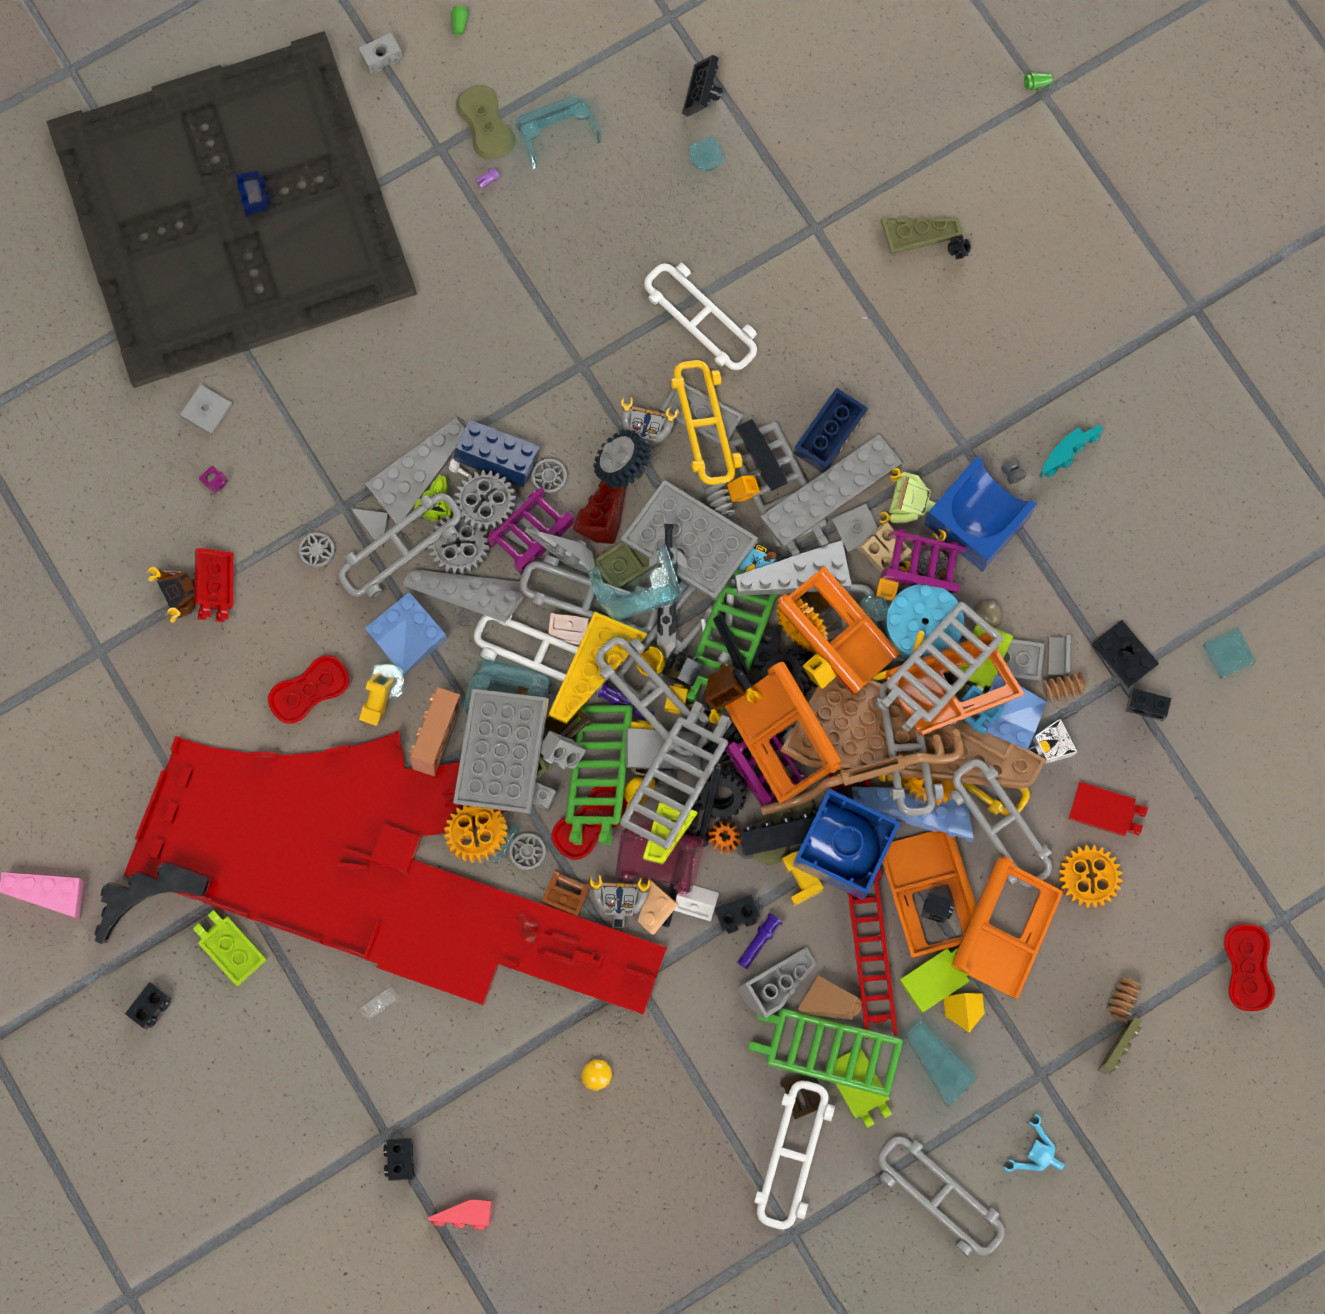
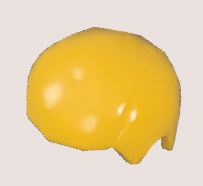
M650 646L649 650L640 654L658 675L665 668V657L658 648ZM637 664L638 671L643 676L649 677L644 672V670Z
M599 1059L588 1062L583 1067L580 1075L582 1084L592 1091H599L605 1088L612 1078L611 1067L607 1062Z

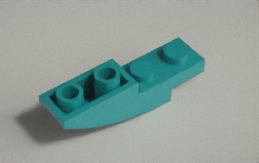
M1100 424L1085 433L1079 427L1067 435L1050 453L1039 475L1042 479L1046 476L1050 478L1057 473L1059 468L1063 467L1065 469L1073 464L1076 456L1075 453L1082 451L1085 448L1084 445L1088 443L1094 444L1099 441L1103 432Z

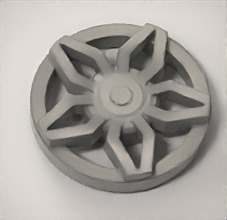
M555 459L541 460L532 470L534 486L539 489L540 486L536 482H543L542 488L545 494L560 491L567 481V472L564 465ZM548 463L557 464V466L551 468V466ZM541 466L542 472L535 474L538 467ZM562 471L564 473L563 480L558 476ZM552 483L554 484V486H557V488L551 489Z
M310 533L302 539L299 545L300 558L309 567H324L334 557V544L323 533ZM316 537H323V538L320 539L319 542H318V540H317ZM310 538H313L315 543H311ZM308 540V544H309L310 546H304V547H303V545L305 544V542ZM329 543L331 545V553L327 549H325L328 547ZM303 555H305V556H309V555H310V557H309L310 562L306 561V560L304 559ZM320 557H321L322 559H326V561H324V562H322V563H320V564H317V563L319 562V560H320V559H319Z
M526 833L517 836L512 841L509 855L513 864L518 868L533 870L543 863L546 856V848L538 836ZM528 837V839L526 840V844H524L521 841H518L522 838ZM531 838H533V844H532V845H531V844H528L529 841L531 840ZM536 840L540 842L542 848L534 847ZM515 843L522 845L519 849ZM513 847H514L517 851H519V853H517L514 858H513ZM539 850L543 851V853L536 854L535 851ZM519 856L522 857L521 860L516 861V859H517ZM534 856H542L540 861L536 863V859L534 858ZM530 859L533 860V866L529 863ZM524 860H526V864L528 865V867L522 866L519 863H522Z

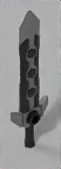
M664 524L665 548L656 551L649 559V567L659 563L657 647L665 658H668L676 647L677 563L687 568V559L681 551L672 548L674 524Z

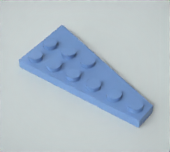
M851 788L852 800L887 815L891 819H901L906 821V824L933 832L937 830L945 832L953 838L955 836L965 838V841L970 843L974 839L969 808L965 802L957 806L952 799H948L947 803L941 800L939 806L935 803L933 811L929 814L908 816L898 809L896 800H891L890 789L894 788ZM904 790V802L907 807L921 808L927 806V801L924 804L921 803L920 798L914 801L915 795L908 796L910 790Z

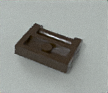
M579 709L567 723L549 716L545 720L544 728L548 732L552 731L560 735L574 720L580 717L581 720L564 735V737L572 739L586 725L589 726L592 721Z
M798 1074L781 1081L780 1085L782 1088L784 1087L786 1094H789L792 1087L791 1084L801 1080L819 1084L817 1078ZM803 1088L800 1089L807 1108L801 1110L796 1097L793 1107L794 1119L818 1110L821 1099L819 1093Z

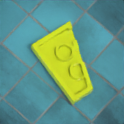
M659 802L656 813L676 822L681 812ZM690 811L670 848L665 849L648 840L643 859L664 864L698 812ZM654 821L651 833L666 839L671 829Z

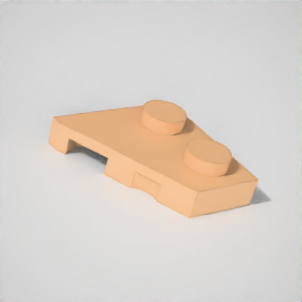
M651 881L646 903L641 909L638 922L649 933L654 935L678 904L657 884Z

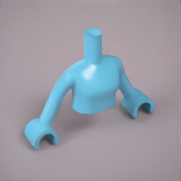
M1033 1114L1038 1122L1033 1124L1029 1121V1125L1035 1127L1042 1141L1046 1144L1044 1145L1036 1139L1029 1150L1026 1158L1036 1164L1015 1163L1010 1159L1007 1161L1012 1163V1168L1009 1170L1003 1167V1169L1007 1172H1011L1014 1169L1043 1171L1049 1165H1052L1062 1171L1065 1164L1054 1158L1056 1147L1040 1126L1041 1117Z

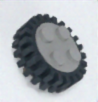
M622 430L619 435L617 433L613 434L614 439L609 437L607 439L608 443L601 445L603 450H598L597 452L600 456H595L594 460L596 463H594L593 467L595 468L596 476L613 489H621L622 486L627 487L628 482L634 483L633 478H641L646 470L643 466H648L649 461L646 460L651 458L649 444L633 430H626V432Z

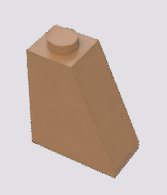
M818 975L798 1010L801 1013L817 1017L852 1020L854 1015L856 1016L860 1012L862 1002L858 997Z

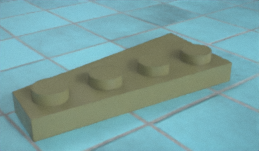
M897 218V220L881 219L891 255L949 241L955 238V236L963 235L958 218L925 220L924 218H916V220H905V218Z

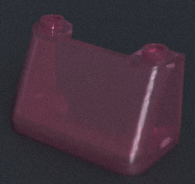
M636 824L651 832L652 827ZM627 828L621 831L615 877H620L621 880L626 882H632L633 879L642 877L674 884L673 888L680 894H688L693 890L704 847L703 838L683 834L664 864L643 859L648 839Z

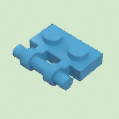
M973 685L961 699V702L985 693ZM999 705L979 713L980 717L978 720L972 716L963 720L970 724L975 732L979 731L984 735L988 729L982 724L987 721L992 725L1004 711V708Z

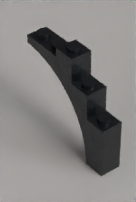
M165 861L158 868V878L140 871L135 872V875L131 876L129 880L130 888L115 882L107 883L103 886L100 893L102 896L101 902L106 903L107 906L103 908L101 924L95 930V942L100 944L108 943L114 928L121 918L135 905L149 897L167 892L189 893L200 897L206 896L212 877L171 861Z

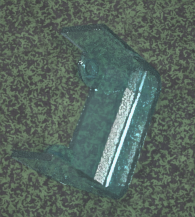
M573 95L523 114L516 119L515 127L533 169L537 168L536 159L529 141L539 135L540 129L571 117H575L578 120L587 119L597 144L601 143L600 129L590 106L580 96Z
M666 545L656 548L662 567L652 571L650 575L652 587L617 598L612 587L604 586L598 567L588 570L596 598L611 619L619 621L675 603L680 599L681 590Z
M483 660L478 664L470 680L463 709L465 714L468 715L472 689L487 690L490 682L528 690V696L549 699L552 681L544 673Z

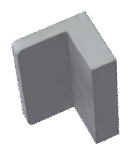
M1066 635L1065 638L1049 637L1047 676L1063 677L1070 673L1071 635Z

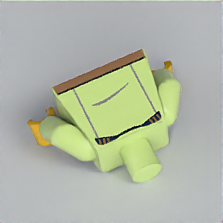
M898 468L893 469L892 473L898 475H890V480L897 482L889 511L892 514L888 515L886 512H881L879 515L886 516L887 519L885 521L880 520L879 523H889V521L892 523H907L915 521L918 517L924 516L926 511L929 512L936 504L929 500L931 491L918 475L906 472L900 473Z

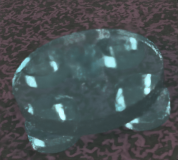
M708 137L706 140H701L689 146L691 162L699 171L714 170L724 161L722 150L714 137Z
M392 664L375 665L370 679L376 673H379L378 683L384 685L390 678H393L394 683L388 698L400 696L404 685L403 668Z

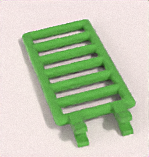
M737 570V572L734 574V576H737V575H740V574H743V573H746V572L741 571V570ZM730 580L714 602L694 657L698 659L697 663L717 670L723 664L702 657L706 646L728 653L725 644L709 639L712 629L718 630L713 618L718 616L719 611L758 623L755 634L728 626L732 635L752 641L748 652L739 649L749 670L778 594H770L768 599L757 595L737 596L736 588L729 586ZM726 593L765 606L762 616L722 604ZM698 675L687 695L689 702H697L701 686H707L708 678ZM723 707L717 711L725 713L726 708Z
M583 705L580 709L584 714L625 713L624 723H591L575 735V742L585 750H621L620 760H580L574 770L571 769L565 821L567 824H573L569 841L574 842V845H582L583 824H602L599 842H603V845H611L612 824H619L621 820L626 777L625 729L631 727L633 707L631 705ZM583 731H623L622 742H582ZM579 768H619L618 778L578 779ZM577 787H616L615 798H576ZM575 805L614 806L613 817L574 816Z
M781 1008L778 1016L771 1014L765 1019L757 1014L758 1021L776 1025L770 1047L750 1041L748 1048L751 1052L768 1055L767 1065L885 1097L890 1095L903 1045L902 1039L786 1008ZM789 1017L797 1019V1024L787 1062L777 1060L775 1057L785 1019ZM805 1022L817 1026L806 1067L794 1063ZM824 1027L835 1029L836 1032L826 1071L822 1072L815 1070L814 1065ZM846 1032L854 1034L855 1038L845 1077L834 1075L833 1072L843 1033ZM865 1037L875 1041L865 1080L860 1082L852 1080L862 1039ZM882 1042L894 1045L883 1088L872 1085Z

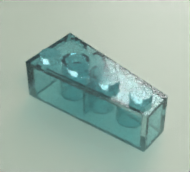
M921 1020L905 1035L906 1040L930 1077L946 1107H949L977 1077Z

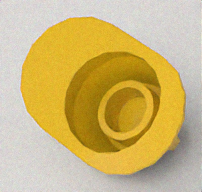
M635 776L625 785L623 796L628 802L627 807L644 778ZM652 779L648 787L654 790L656 781ZM644 794L639 804L642 805L649 796Z

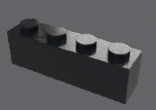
M807 812L800 814V818L793 819L792 816L781 818V822L777 823L766 821L762 822V826L754 827V825L744 826L743 830L739 831L743 854L747 856L802 844L816 815Z

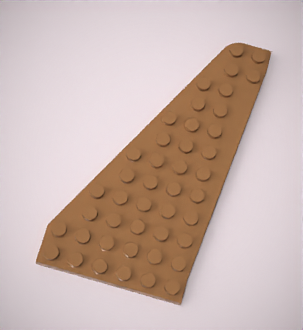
M835 677L823 689L818 686L809 701L810 707L842 760L839 770H848L889 758L882 711L875 707V699L879 697V689L882 684L872 679L853 695L842 681ZM890 689L887 690V696L891 692ZM896 698L889 705L895 744L917 743L914 726L908 733L902 729V726L909 718ZM797 721L781 751L808 767L821 768L823 766L821 758L800 722ZM958 721L924 735L927 754H935L931 740L935 734H939L941 737L944 754L952 753L954 746L950 735L953 729L960 731L964 746L963 755L958 761L946 764H929L932 780L953 782V775L958 768L968 761L978 759L983 761L988 768L991 766L995 768L998 773L996 780L1001 787L1024 789L1034 783L1046 759L1034 752L1021 748L1012 742L1008 743L987 732L984 735L979 731L975 732L970 724L963 721ZM919 751L896 752L897 756L902 755L903 757L919 753ZM921 763L905 766L906 769L899 771L902 777L923 779ZM978 767L970 769L960 778L961 783L991 786Z

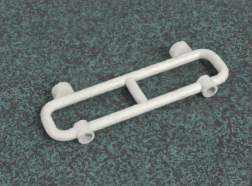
M665 263L655 267L644 281L645 289L650 294L648 299L654 305L660 303L716 356L714 361L720 367L724 364L732 370H741L746 367L757 354V346L753 341L757 336L756 331L748 324L740 329L686 278L691 272L683 263H680L676 268ZM662 271L669 272L705 306L691 321L686 319L658 290L652 287V281ZM710 312L750 348V352L740 362L734 363L731 361L726 353L716 347L696 328Z
M486 615L481 617L474 631V641L483 648L480 654L481 657L494 661L498 654L564 681L566 674L544 666L541 662L549 644L574 654L578 650L577 646L511 619L512 615L506 623ZM487 621H497L501 625L509 626L543 640L534 661L484 641L481 638V634Z
M798 1081L792 1085L789 1094H784L783 1097L784 1113L762 1192L757 1191L754 1202L758 1204L757 1216L761 1223L776 1229L784 1230L790 1228L794 1224L796 1217L804 1220L808 1204L801 1202L823 1119L831 1121L835 1106L828 1104V1093L819 1084L809 1081ZM802 1088L817 1092L821 1097L806 1154L782 1148L797 1092ZM780 1155L803 1162L790 1212L785 1221H778L765 1215V1208Z

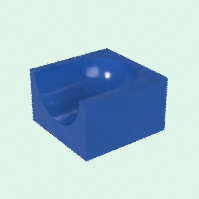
M977 456L930 509L924 525L939 537L941 534L939 529L945 531V539L948 543L958 542L961 544L960 546L967 547L966 551L961 553V555L983 572L1029 520L1037 504L1032 500H1020L1005 491L991 478L984 468L983 460Z
M828 789L792 866L863 900L871 888L900 826V822Z

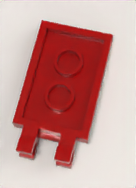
M204 548L195 549L194 605H200L198 620L205 621L206 617L210 618V609L217 610L215 622L223 623L224 620L229 619L228 609L233 608V552Z
M1079 782L1068 819L1125 837L1126 832L1139 836L1143 826L1134 824L1132 821L1134 815L1145 817L1148 807L1134 805L1136 801L1134 798Z

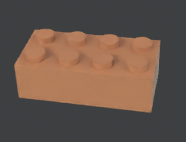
M439 687L436 693L431 694L429 700L431 706L429 710L424 712L422 719L424 724L422 728H418L416 745H412L409 752L413 770L435 776L461 709L460 694Z

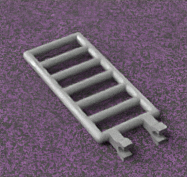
M772 422L759 428L762 435L774 431L778 440L769 443L768 446L771 451L782 447L786 456L778 459L777 462L779 466L789 463L793 470V473L785 476L787 482L789 483L797 479L801 488L808 484L778 423ZM740 437L728 442L731 454L738 453L736 447L744 443ZM749 453L742 455V467L738 468L741 476L755 475V478L760 476L757 469L748 473L744 463L752 460ZM766 484L759 487L760 493L752 498L762 516L793 493L764 505L760 495L770 491ZM826 519L798 538L813 532L819 547L827 545L828 541L821 530L822 527L827 525ZM769 531L775 545L778 547L781 546ZM793 541L786 545L791 557L800 554Z
M959 602L886 682V686L891 692L878 708L884 712L899 697L915 711L902 726V729L907 733L920 718L926 722H931L1001 644L1003 636L964 602ZM961 611L994 639L988 646L956 619ZM949 624L982 651L977 659L973 658L944 632ZM938 637L970 664L965 672H962L932 645ZM926 650L959 678L952 686L920 658ZM914 663L946 691L941 699L908 672ZM901 677L906 679L934 704V707L929 712H926L896 685Z
M696 701L688 718L679 717L620 820L621 826L665 849L671 847L713 772L714 765L718 763L728 745V741L722 737L732 723L729 720L730 718L722 715L714 733L696 724L698 718L705 710L703 705ZM682 726L719 744L714 754L677 737ZM674 743L708 760L709 763L705 770L702 771L668 754L667 752L671 745ZM665 760L700 778L695 788L659 771L658 768L662 761ZM653 777L689 794L690 797L685 806L649 788L648 786ZM646 794L681 812L676 822L640 805L639 802L643 795ZM634 811L671 829L667 838L663 839L630 822L629 820Z

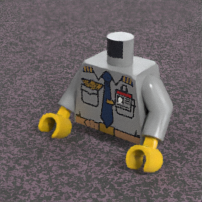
M624 397L622 398L621 404L624 407L622 409V425L625 432L626 430L635 431L650 446H656L657 442H662L670 435L675 422L674 418L679 414L678 409L675 415L670 413L671 407L664 414L632 406V397L630 398L631 403L625 404Z
M599 875V881L594 882L592 876H590L593 900L599 911L605 913L606 917H613V928H624L625 918H633V915L639 913L646 903L648 888L651 883L650 878L648 884L642 883V877H640L638 884L602 883L601 875Z

